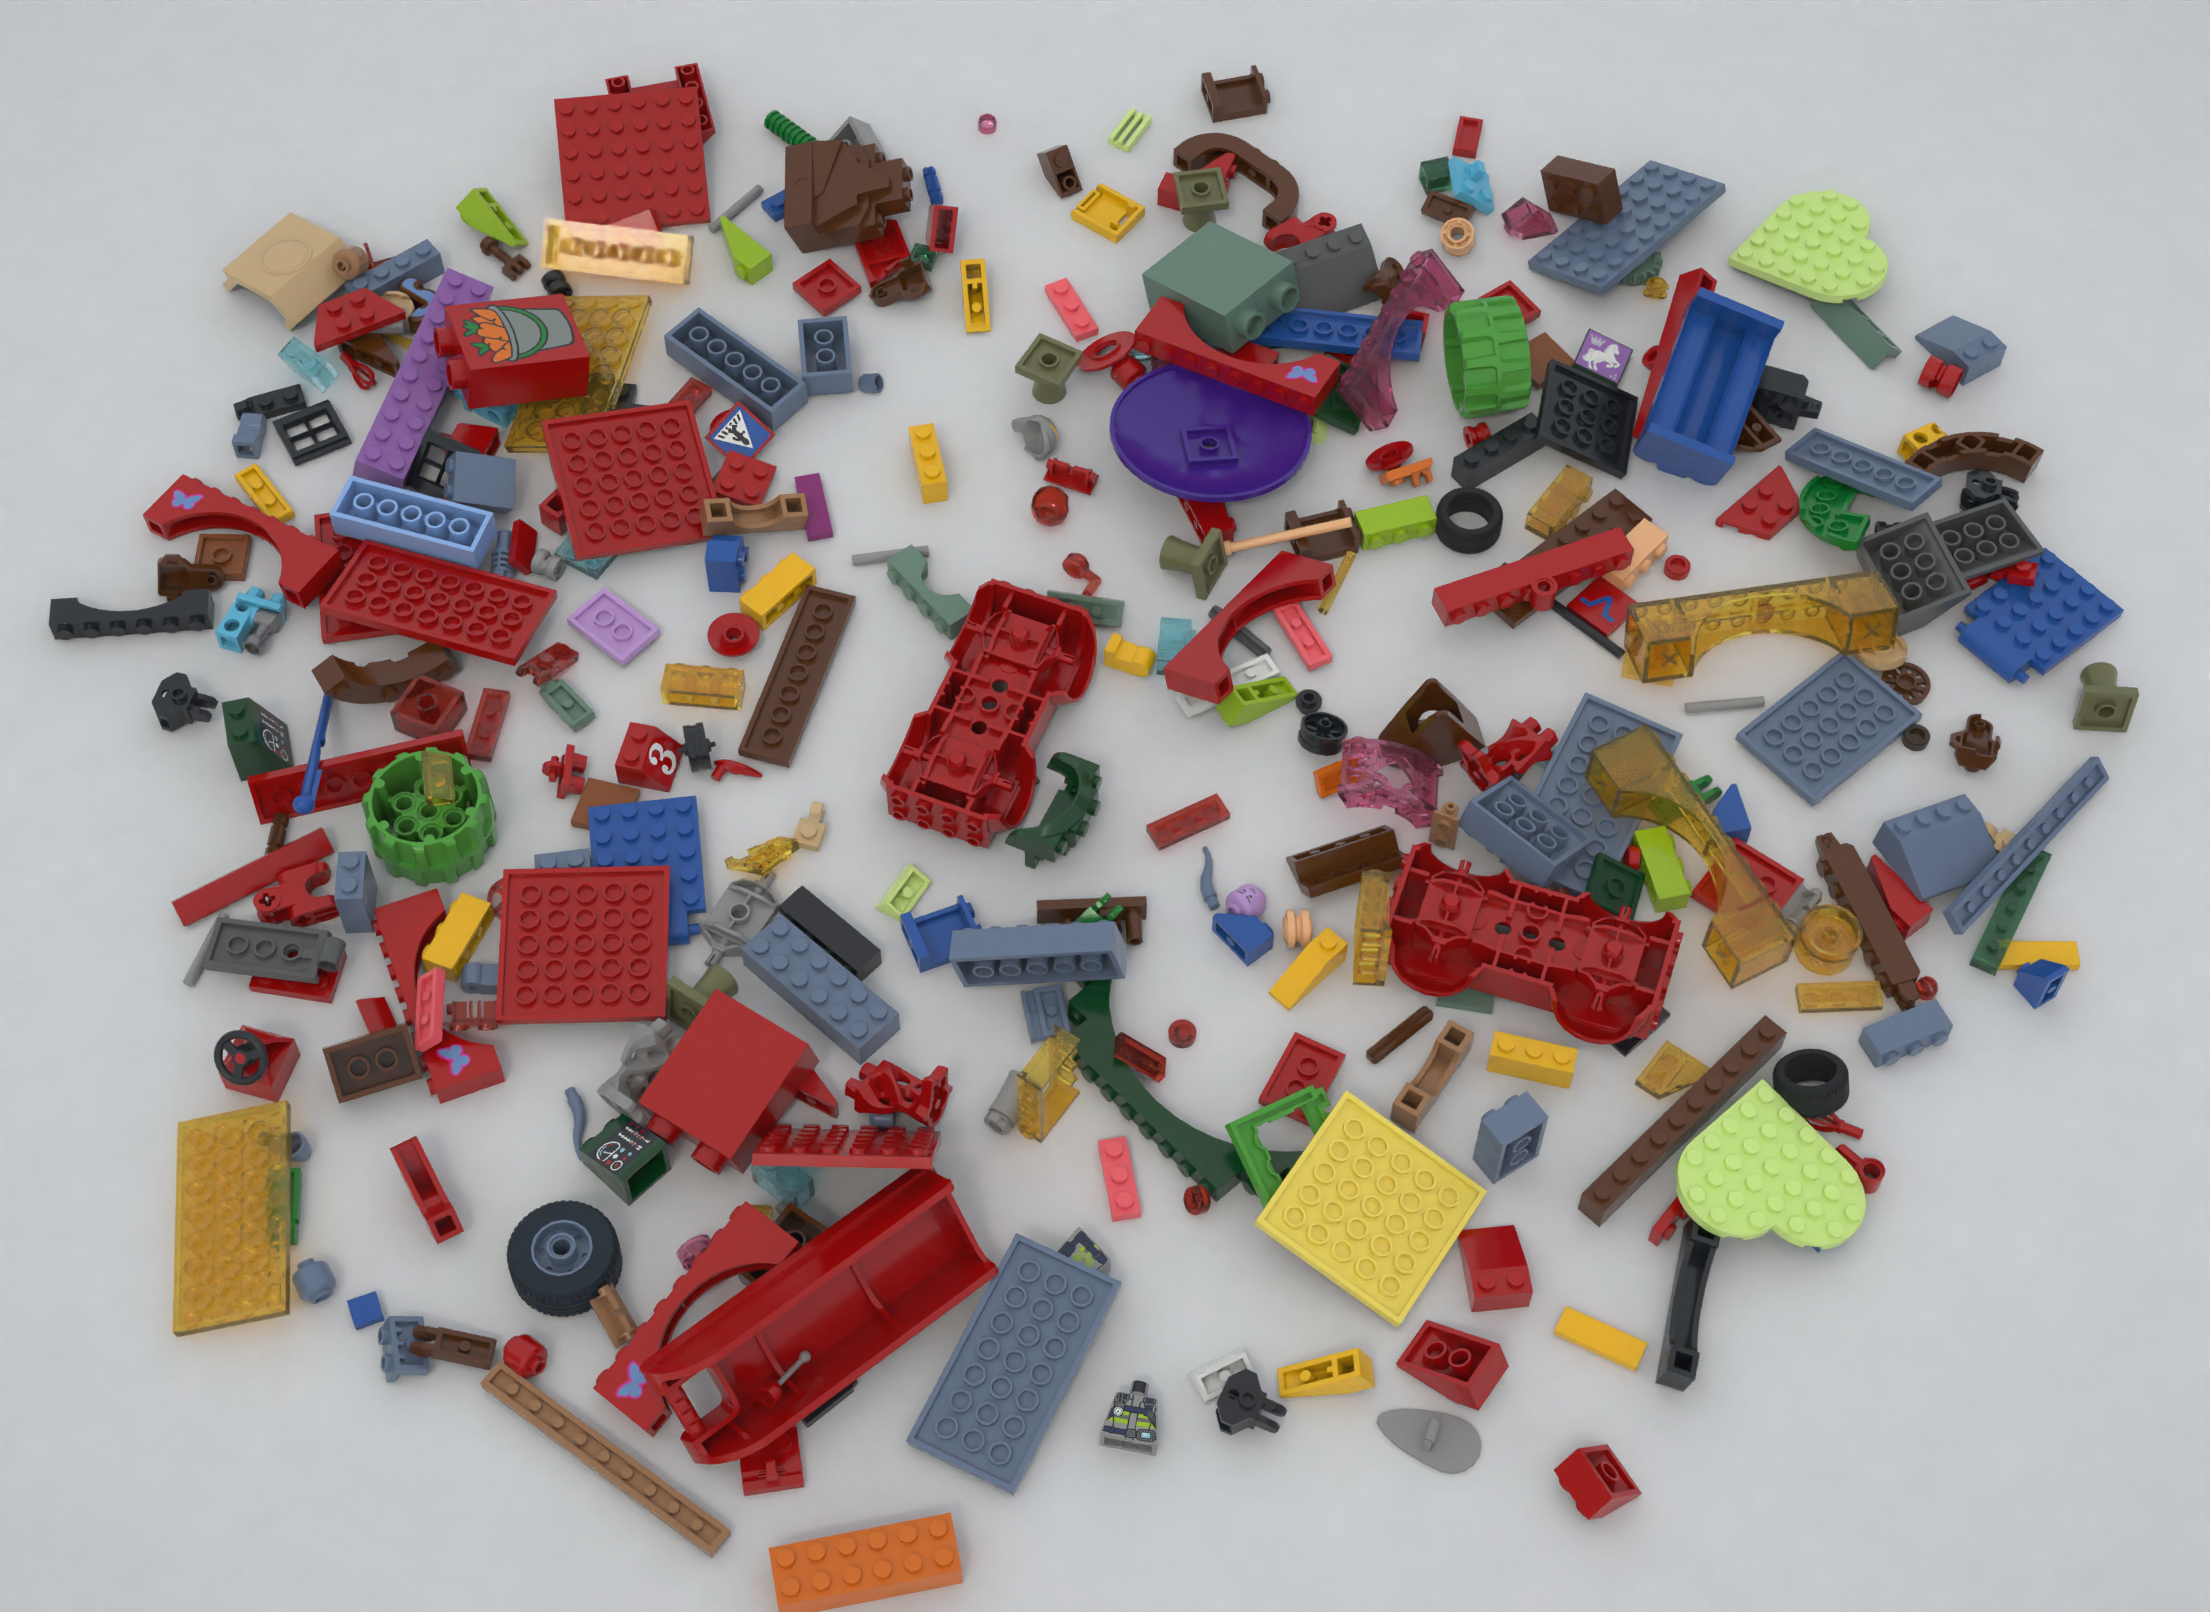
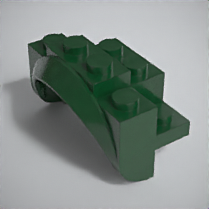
M1065 752L1055 753L1051 757L1047 768L1065 777L1064 783L1067 784L1065 790H1058L1039 826L1016 829L1005 840V844L1025 851V866L1035 869L1039 861L1044 860L1055 863L1059 854L1066 856L1070 848H1075L1080 837L1084 838L1090 826L1089 820L1092 816L1096 817L1101 806V802L1098 801V790L1102 783L1100 765Z

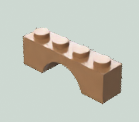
M805 493L780 494L769 502L750 506L735 504L730 498L704 499L699 513L703 536L804 530L809 516Z
M1452 1020L1448 1021L1435 1040L1434 1046L1417 1076L1410 1083L1407 1082L1394 1100L1390 1116L1391 1120L1415 1133L1471 1050L1474 1032Z

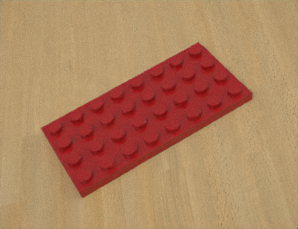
M365 539L321 602L319 608L320 613L516 666L556 601L557 590Z

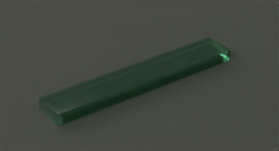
M2042 850L2004 890L1971 958L1970 966L1993 976L1996 975L2052 854Z

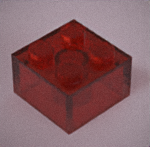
M417 673L390 711L395 731L419 739L454 731L467 712L468 707L463 691Z

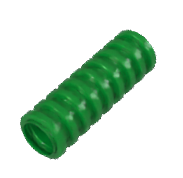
M778 110L771 111L765 118V128L775 133L777 137H780L781 140L791 146L819 141L789 118H786Z

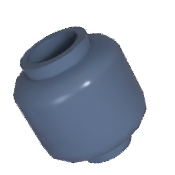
M310 1258L297 1265L298 1270L293 1274L292 1282L303 1301H311V1304H317L333 1295L332 1290L336 1286V1280L327 1262L314 1261L313 1258Z

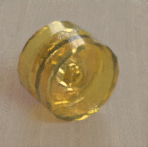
M1830 904L1816 906L1807 913L1794 940V952L1798 961L1806 969L1818 975L1831 976L1843 972L1849 967L1863 939L1862 927L1858 919L1843 907Z

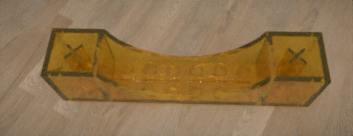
M1879 570L1627 604L1624 647L1642 684L1693 677L1697 663L1712 648L1728 640L1752 634L1777 633L1805 637L1828 645L1843 655L1893 649L1900 606Z
M1645 724L1592 749L1584 777L1613 818H1635L1666 826L1668 830L1685 840L1699 854L1709 869L1716 889L1717 910L1711 919L1701 946L1730 988L1733 989L1786 963L1798 937L1795 927L1784 918L1779 904L1770 898L1764 883L1757 879L1751 871L1747 859L1740 856L1732 838L1726 836L1720 827L1717 817L1711 815L1706 808L1703 797L1700 794H1696L1691 787L1688 776L1679 770L1673 755L1662 746L1658 734L1655 731L1652 732L1650 727Z

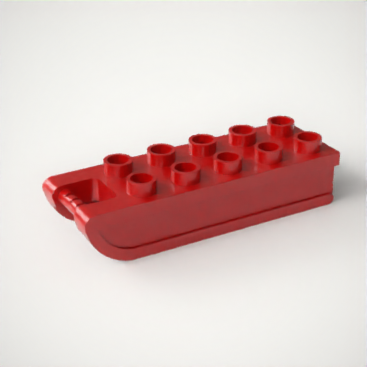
M934 1167L932 1169L908 1170L641 1364L639 1370L652 1392L666 1397L685 1429L680 1439L695 1463L708 1465L727 1463L746 1457L769 1445L998 1274L997 1266L981 1250L951 1194L955 1189L951 1179H946L937 1174ZM802 1351H808L811 1355L810 1361L803 1363L781 1386L783 1396L774 1407H767L762 1404L757 1398L756 1390L768 1380H775L777 1382L799 1359V1354ZM707 1369L722 1396V1400L716 1408L700 1419L681 1385L698 1372Z

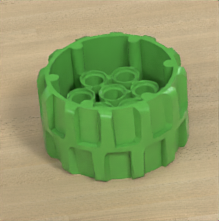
M1505 295L1458 301L1449 304L1448 308L1445 309L1443 321L1444 359L1450 393L1460 416L1474 418L1526 408L1529 404L1531 393V359L1523 315L1515 298Z
M426 747L424 751L410 754L403 752L395 756L396 760L392 761L384 769H378L372 776L373 784L370 791L362 797V807L366 817L365 825L375 856L384 860L388 873L393 877H405L414 881L417 886L426 887L430 883L447 882V884L458 882L460 876L472 869L477 870L484 864V855L489 847H494L498 836L494 823L497 815L487 779L480 769L474 770L469 765L467 757L458 752L453 755L438 751L436 747ZM394 826L395 831L391 832L390 827Z

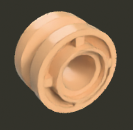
M1452 218L1442 226L1440 232L1441 242L1448 254L1464 256L1473 249L1475 245L1474 228L1468 220ZM1456 234L1463 235V238L1460 240L1452 239Z
M1301 909L1299 915H1296L1293 910L1285 911V917H1283V939L1286 942L1287 948H1294L1298 942L1302 948H1305L1312 941V918L1309 916L1308 909Z

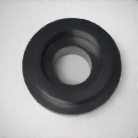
M1306 689L1297 694L1295 703L1301 713L1308 714L1310 712H1317L1320 709L1322 698L1318 692Z

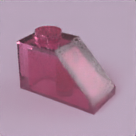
M1524 197L1501 214L1505 222L1504 229L1511 236L1515 235L1521 240L1553 235L1558 232L1552 215Z

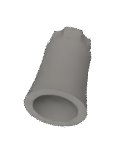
M1010 1070L1004 1085L989 1107L988 1114L983 1119L985 1124L998 1134H1007L1016 1125L1029 1106L1043 1093L1041 1087L1024 1073Z

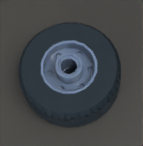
M573 1200L547 1203L528 1213V1216L522 1218L523 1220L518 1223V1226L512 1232L508 1242L509 1245H507L508 1269L514 1287L519 1296H521V1299L538 1312H543L545 1315L550 1314L553 1317L580 1315L593 1309L589 1301L600 1295L597 1291L598 1289L607 1284L609 1286L611 1283L616 1288L622 1271L621 1248L612 1223L597 1208H593V1206L583 1202H573Z

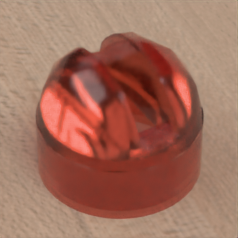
M1922 977L1915 985L1921 1000H1932L1938 992V983L1933 977Z

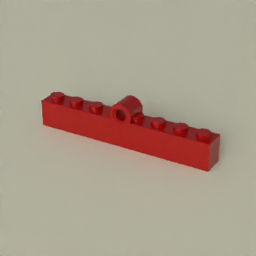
M1702 267L1679 275L1659 346L1655 345L1649 348L1642 358V364L1651 373L1632 434L1637 440L1641 434L1682 323L1685 308L1700 287L1712 292L1715 291L1717 280Z
M1621 527L1436 587L1433 591L1431 604L1444 627L1453 624L1458 625L1465 620L1477 616L1482 617L1489 612L1506 609L1522 601H1528L1529 605L1537 611H1547L1554 605L1557 590L1570 585L1575 586L1582 581L1599 578L1606 573L1623 570L1630 566L1634 548Z

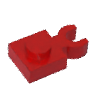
M2022 561L1990 572V579L2001 580L2006 578L2008 579V584L2034 587L2039 563Z

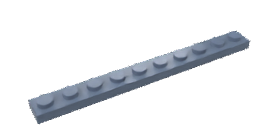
M2090 757L1942 912L1954 935H1963L2110 779L2099 757Z

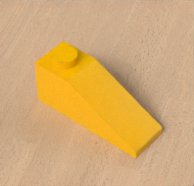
M985 258L960 260L966 333L991 332Z
M1327 927L1305 947L1270 989L1269 995L1290 1011L1346 960L1348 943Z
M1359 1348L1277 1368L1279 1396L1281 1398L1350 1394L1375 1387L1373 1360Z

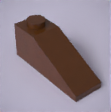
M367 333L338 345L340 353L348 352L353 359L394 378L400 368L399 360L379 333Z

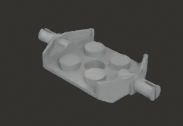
M765 870L759 881L739 879L730 883L701 927L702 936L712 948V953L705 961L707 967L713 964L717 965L724 956L742 957L741 948L763 930L775 910L779 912V903L774 894L768 889V886L776 877L774 872ZM738 910L747 912L743 918H735L732 915Z

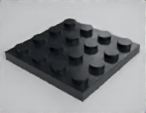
M1552 358L1546 367L1534 441L1622 479L1627 474L1638 397Z

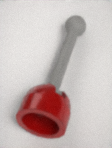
M802 1351L799 1354V1359L777 1382L775 1380L764 1382L756 1390L759 1401L767 1407H774L783 1396L781 1386L803 1363L810 1361V1353Z

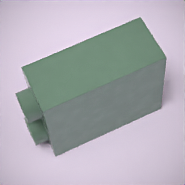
M1211 221L1142 273L1150 310L1161 296L1183 303L1185 318L1192 331L1198 337L1231 354L1235 353L1248 341L1257 339L1268 325L1283 313L1292 311L1298 301L1301 300L1293 261Z

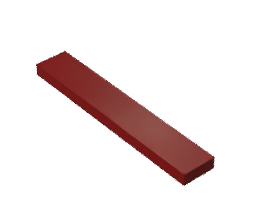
M320 827L171 901L185 927L277 881L281 873L311 864L333 853L334 850L323 828Z

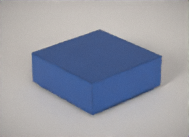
M376 1291L347 1301L356 1330L385 1321Z

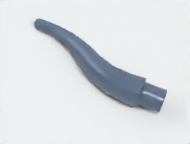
M1204 846L1205 866L1200 877V890L1204 902L1213 911L1218 909L1220 904L1212 884L1213 862L1208 847Z
M570 1087L564 1093L573 1113V1143L579 1160L582 1161L579 1150L581 1149V1139L586 1124V1110L582 1098L578 1095L575 1087Z

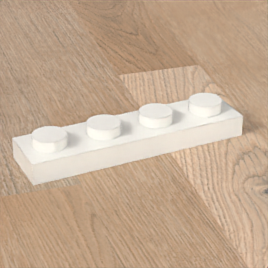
M1268 653L1230 669L1233 686L1280 677V671ZM1175 693V699L1187 718L1217 705L1183 693Z

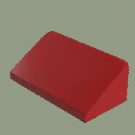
M385 997L356 1000L369 1033L397 1025Z

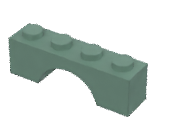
M912 544L887 559V576L891 583L897 584L909 601L913 600L921 614L933 621L935 628L940 634L944 633L950 640L956 638L966 620L971 605L959 593L941 595L932 592L924 585V581L928 577V562Z

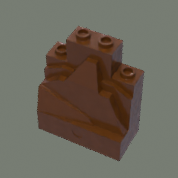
M842 139L811 141L785 147L784 229L802 253L883 238L884 227H886L885 216L911 211V201L914 199L911 189V181H913L912 168L907 166L903 158L886 161L884 152H881L875 143L863 146L860 144L847 146Z

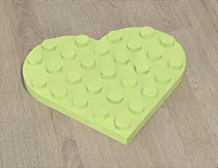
M1834 190L1793 195L1790 199L1783 202L1729 257L1728 266L1818 301L1843 303V299L1856 298L1859 301L1876 293L1886 281L1888 260L1882 249L1874 241L1868 240L1870 216L1865 207L1855 198L1837 193Z
M1764 1079L1758 1082L1695 1137L1680 1154L1675 1166L1674 1173H1676L1677 1181L1675 1189L1683 1208L1699 1226L1722 1238L1730 1236L1742 1238V1240H1750L1760 1237L1772 1229L1781 1238L1803 1248L1805 1245L1820 1247V1250L1829 1249L1847 1241L1859 1228L1865 1215V1191L1857 1172Z

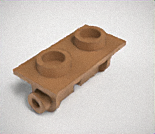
M1454 802L1445 803L1440 812L1434 810L1428 840L1438 847L1451 850L1455 848L1460 819L1456 818L1459 809Z
M611 1283L609 1286L607 1284L598 1289L597 1291L600 1295L590 1300L589 1303L616 1349L633 1339L638 1327L613 1283Z

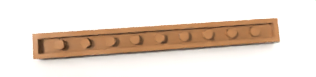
M499 1361L480 1383L484 1390L711 1558L731 1535L730 1529L522 1376L517 1375L503 1362Z

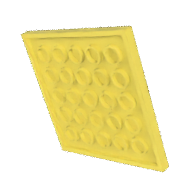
M1346 1090L1253 1225L1397 1328L1476 1210L1487 1190Z

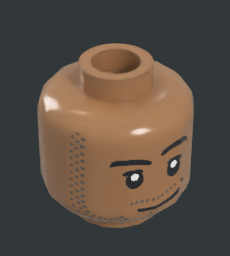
M351 245L338 250L334 254L332 267L338 277L344 280H352L367 272L369 259L362 248Z

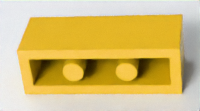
M929 423L908 427L909 445L923 504L948 500L947 479L934 424Z
M792 552L787 558L781 559L770 573L763 575L753 588L742 594L739 599L741 613L753 618L761 630H766L801 598L806 584L812 586L817 584L815 568Z
M462 892L457 901L451 903L448 916L444 922L438 925L431 944L426 945L423 950L422 960L426 972L438 967L445 971L446 980L454 983L457 982L462 974L463 966L469 962L495 918L490 902Z
M1495 1031L1486 1071L1569 1089L1578 1049Z

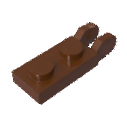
M424 1325L414 1327L412 1333L414 1338L427 1342L435 1340V1344L413 1341L408 1349L413 1355L424 1358L431 1356L433 1359L490 1370L497 1343L496 1339L443 1327L434 1328L425 1327Z

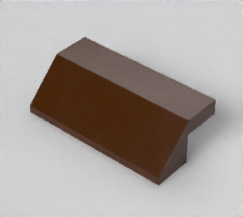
M1382 825L1288 856L1286 860L1301 892L1309 898H1314L1400 869L1404 852L1398 848L1394 829Z

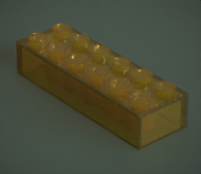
M545 218L540 267L690 285L694 236Z

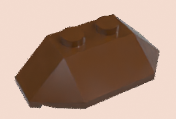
M1752 405L1750 406L1734 452H1762L1782 441V438Z

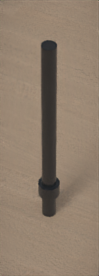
M1555 599L1554 605L1551 608L1553 611L1618 659L1625 654V650Z

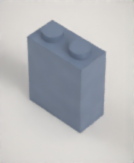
M460 451L454 452L450 458H447L445 472L449 473L448 483L444 487V498H447V501L504 514L514 509L516 459Z
M338 852L334 900L345 932H374L371 921L375 920L373 909L376 908L377 883L367 852Z

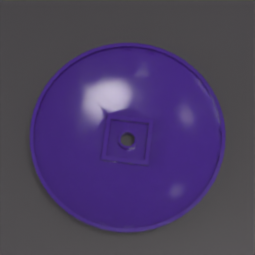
M1175 364L1148 372L1128 385L1117 398L1110 416L1109 432L1113 449L1123 465L1133 475L1164 493L1201 502L1242 501L1264 495L1279 488L1293 478L1302 468L1308 457L1312 440V429L1308 414ZM1211 445L1213 448H1207L1205 446Z

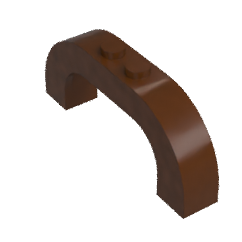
M1205 133L1193 136L1174 148L1173 166L1181 171L1199 170L1225 153L1236 154L1235 164L1238 165L1237 172L1275 198L1272 203L1263 209L1262 226L1267 230H1271L1290 218L1297 217L1299 188L1293 175L1276 160L1271 159L1246 141L1224 133Z

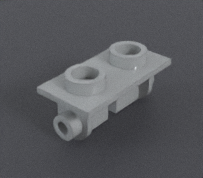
M1800 884L1772 922L1789 941L1793 939L1821 902V890L1818 888L1807 890L1803 884Z

